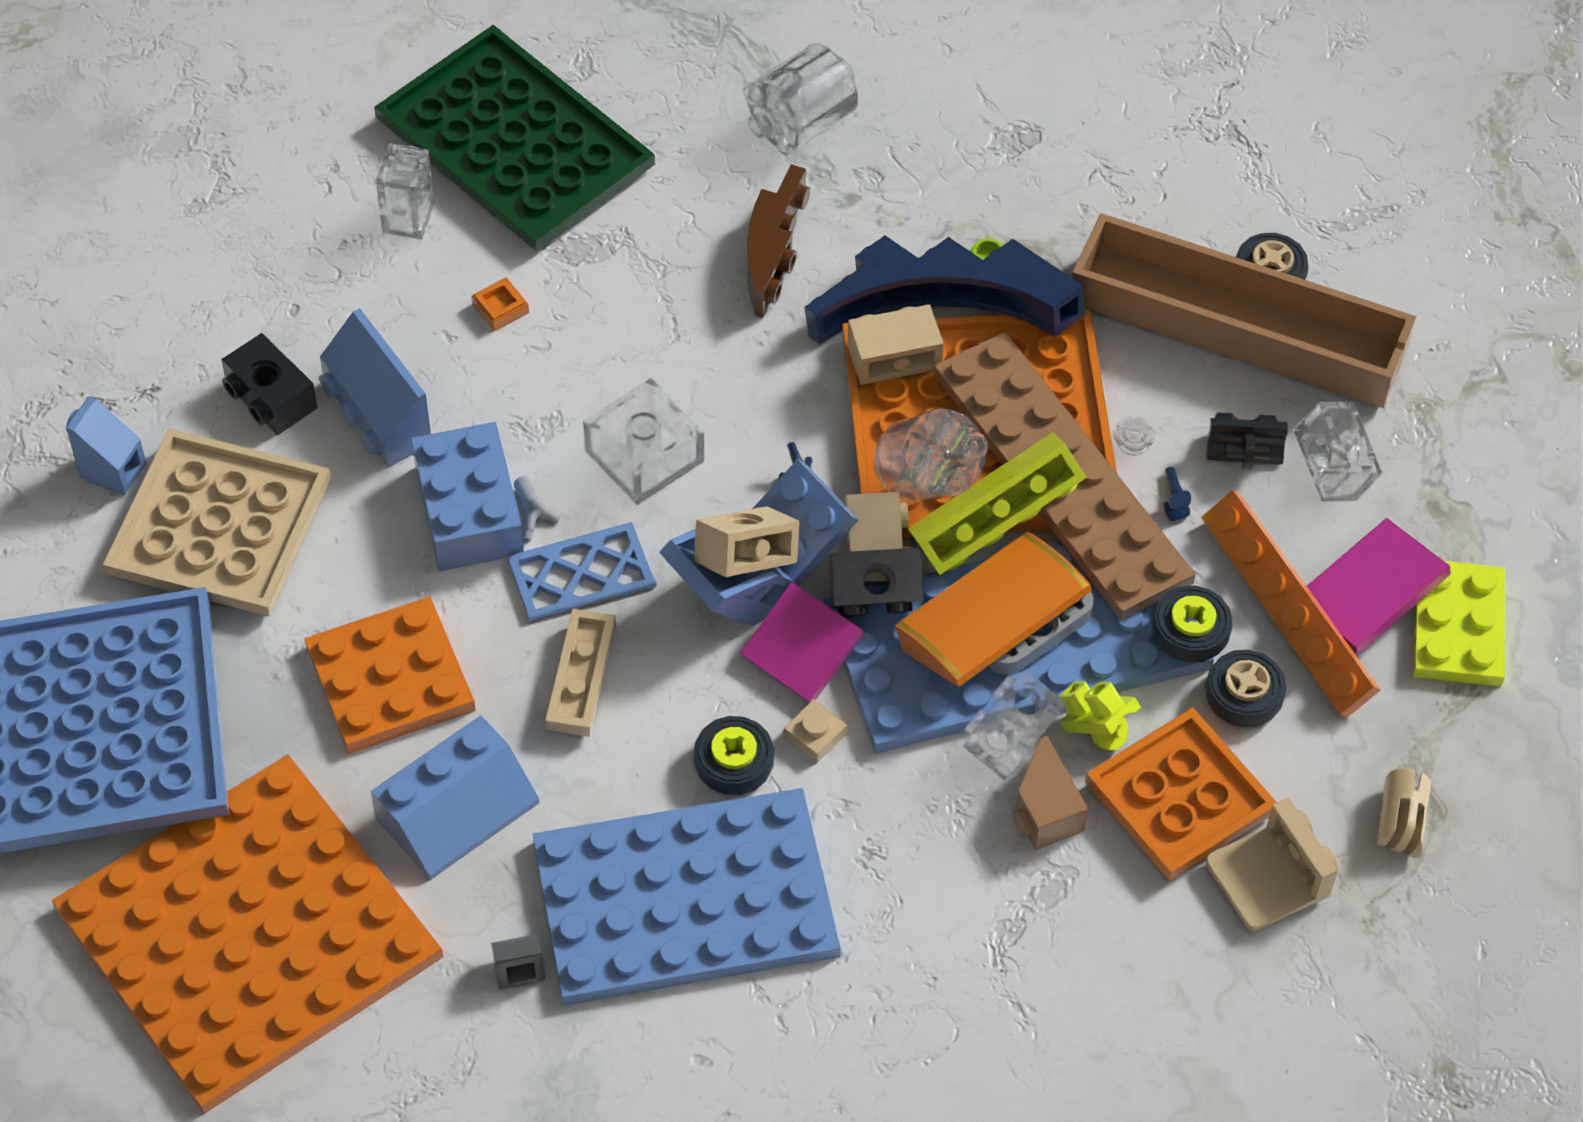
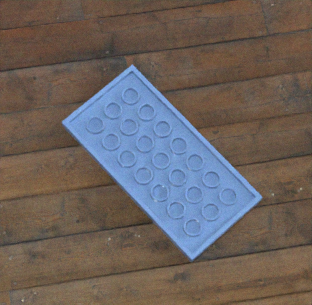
M1060 541L1048 545L1071 563L1090 583L1094 600L1091 618L1081 628L1015 674L1001 675L995 673L987 666L958 687L902 652L895 625L912 612L887 614L886 606L869 607V615L844 617L864 632L861 639L843 662V666L875 753L1062 707L1064 705L1059 695L1075 681H1086L1090 689L1100 682H1111L1118 693L1209 670L1213 665L1214 658L1204 662L1189 663L1174 659L1164 652L1154 639L1152 618L1157 603L1120 620ZM987 559L961 565L941 575L937 571L923 574V601L920 604L913 605V612ZM888 583L866 589L871 594L880 595L886 592ZM831 597L824 598L823 603L830 608ZM1077 602L1072 606L1076 607L1079 610L1081 604ZM834 609V611L842 616V609ZM1185 619L1187 622H1197L1195 619ZM1045 624L1034 632L1033 635L1046 636L1051 633L1052 629L1048 624ZM1015 647L1007 652L1011 657L1014 656Z

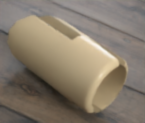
M1399 768L1390 771L1385 778L1376 844L1380 846L1388 845L1389 849L1397 852L1405 849L1404 853L1413 858L1420 857L1423 850L1431 781L1426 774L1421 772L1418 787H1414L1415 770Z

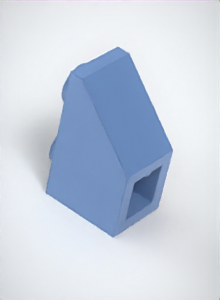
M88 396L79 410L76 409L71 413L66 425L79 476L81 479L125 495L146 465L141 440L96 398Z

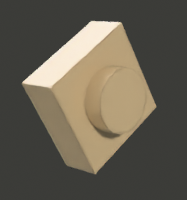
M814 699L784 727V738L817 763L847 735V724Z

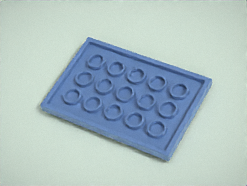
M803 788L532 833L563 1005L840 957V943Z

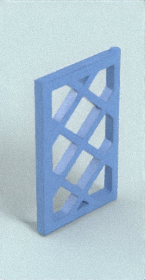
M632 522L507 556L527 613L526 618L529 622L570 611L572 608H581L657 586ZM627 536L630 544L624 554L603 546L606 541ZM585 548L590 550L581 566L560 558L562 553ZM598 554L619 562L609 578L588 570ZM536 560L546 562L537 578L523 573L520 567L521 564ZM554 566L575 574L565 590L544 582ZM626 566L640 571L643 580L625 585L617 582ZM583 578L603 586L601 591L579 597L573 594ZM539 590L559 598L556 604L535 609L533 599Z

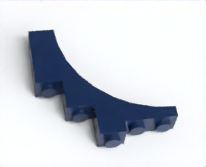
M886 235L870 246L865 247L855 256V272L843 278L841 282L821 296L813 299L811 303L804 307L808 337L819 345L842 332L843 323H848L851 319L869 314L877 315L898 311L905 307H919L929 304L931 307H967L1002 313L1028 322L1054 337L1085 315L1083 285L1014 239H1011L999 249L992 251L988 257L982 260L950 237H947L935 247L930 248L918 258Z

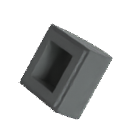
M538 934L491 943L499 989L545 980L543 956Z

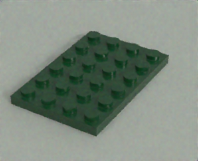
M491 25L374 106L375 117L536 252L655 165V154L495 25Z

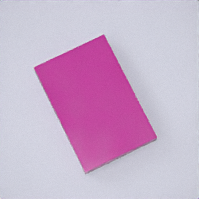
M1385 518L1310 582L1307 587L1353 652L1358 655L1451 575V568L1449 564L1391 520Z

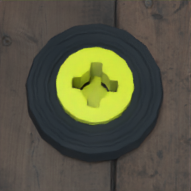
M1196 585L1180 586L1167 592L1158 601L1152 618L1154 639L1160 648L1174 659L1189 663L1204 662L1217 656L1228 644L1233 627L1230 608L1223 598L1210 589ZM1185 619H1195L1197 622H1187Z
M726 716L712 721L700 732L694 745V765L699 778L710 789L727 795H742L756 790L766 782L774 766V745L769 733L758 722L742 716ZM731 750H739L737 753L728 754L726 752Z

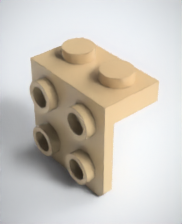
M1289 797L1272 805L1265 828L1210 853L1206 861L1208 870L1245 926L1251 931L1261 930L1330 897L1338 872L1337 861L1328 847L1321 846L1313 834L1309 818L1303 811H1297Z

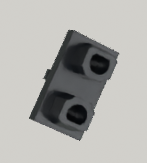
M1218 412L1215 418H1210L1206 460L1241 462L1242 470H1252L1253 463L1283 464L1288 424L1287 422H1279L1275 415H1259L1254 420L1237 419L1233 413Z

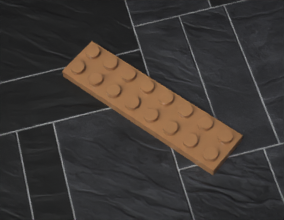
M1006 332L934 365V377L1002 465L1052 432L1065 443L1087 478L1079 482L1077 487L1069 494L1061 498H1055L1043 506L1039 514L1120 620L1157 603L1167 592L1175 588L1194 584L1195 572Z

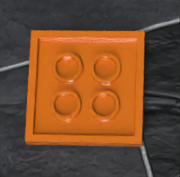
M431 597L304 638L306 649L348 754L476 710L474 698Z
M1193 707L1086 773L1085 783L1168 881L1207 858L1210 853L1224 847L1268 819L1272 805L1277 803Z

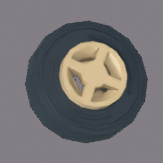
M1260 233L1249 237L1241 244L1236 255L1237 258L1306 280L1309 270L1307 254L1302 246L1291 237L1279 233Z
M1234 650L1222 655L1211 666L1205 690L1208 704L1218 717L1229 724L1240 727H1255L1271 721L1281 710L1287 687L1284 673L1274 660L1260 652Z

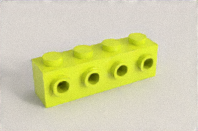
M1052 432L909 527L908 530L931 565L941 575L946 571H951L961 566L968 559V556L980 548L997 542L1007 530L1019 522L1022 523L1033 518L1040 512L1043 506L1055 498H1061L1072 492L1078 483L1087 477L1065 443Z

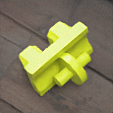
M1075 681L1059 695L1061 702L1068 712L1059 723L1065 732L1091 734L1094 743L1103 750H1117L1124 745L1129 734L1128 724L1123 716L1128 713H1136L1142 707L1136 697L1119 696L1111 682H1100L1090 689L1086 681Z

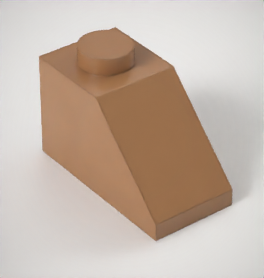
M1048 736L1038 740L1018 791L1016 810L1013 811V820L1019 834L1022 837L1028 836L1035 850L1083 832L1088 814L1086 803Z

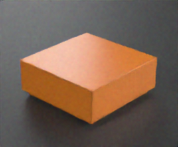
M507 277L471 295L472 305L493 331L529 313L528 303Z

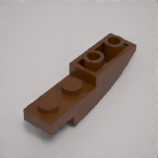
M793 164L790 165L777 193L761 189L750 219L747 239V283L755 316L761 318L764 317L770 303H777L783 285L781 280L785 273L790 274L794 268L797 258V251L792 249L793 231L796 225L795 215L798 209H805L810 196L811 188L806 186V168Z

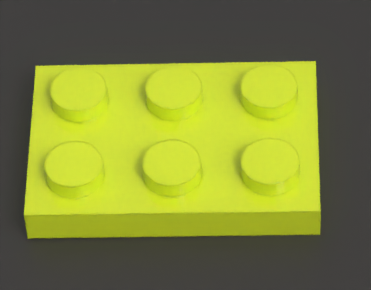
M1445 561L1450 565L1451 575L1414 606L1413 677L1502 687L1505 679V567Z

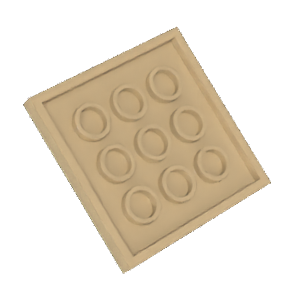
M168 428L104 560L105 575L171 592L206 587L210 602L270 617L331 480L330 469Z

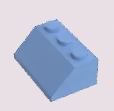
M360 308L353 311L320 356L323 374L319 376V381L326 395L329 398L336 397L340 402V409L347 423L351 427L357 425L361 430L362 439L368 451L373 456L379 454L385 464L390 467L413 455L411 438L431 434L426 393Z
M482 715L371 790L376 820L430 880L540 803L538 795L510 746Z

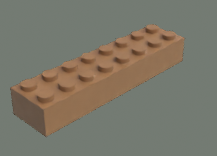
M1100 213L1072 272V278L1083 285L1085 309L1384 408L1394 384L1396 374L1407 351L1417 317Z

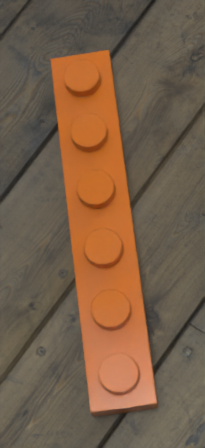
M1231 490L1201 516V519L1341 716L1348 718L1381 691L1239 492Z

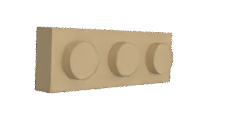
M572 608L545 719L546 730L590 737L616 628V615Z

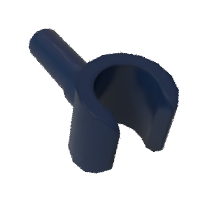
M1168 467L1165 469V474L1171 495L1163 498V507L1168 519L1176 521L1190 515L1191 494L1188 490L1183 491L1175 468Z

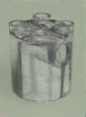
M820 43L810 44L743 88V94L752 115L748 118V125L751 131L758 138L765 136L785 156L791 154L854 112L858 106V92L854 81V73L850 65L830 48Z
M935 409L906 417L891 424L880 436L875 450V467L882 485L889 492H899V498L907 502H927L957 496L970 489L980 477L985 463V454L988 450V442L986 437L979 432L978 427L967 416L951 409Z

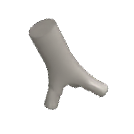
M521 476L514 481L513 485L522 502L525 514L523 539L530 541L538 517H544L555 524L559 522L560 517L551 512L541 502L527 476Z

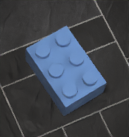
M496 422L411 438L415 470L438 570L444 571L505 559L509 555L523 552L522 525Z

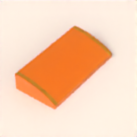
M1027 531L898 622L895 628L903 653L960 687L1090 593L1092 589L1090 583L1071 563L1044 541Z

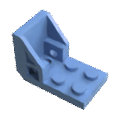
M798 459L752 508L768 506L799 520L797 563L725 577L694 562L695 529L670 539L660 550L659 553L712 612L751 626L763 621L790 583L793 582L799 586L859 520L804 462Z

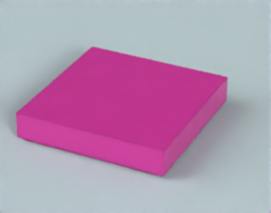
M791 582L740 654L810 703L813 699L817 700L861 639L864 632L858 626Z

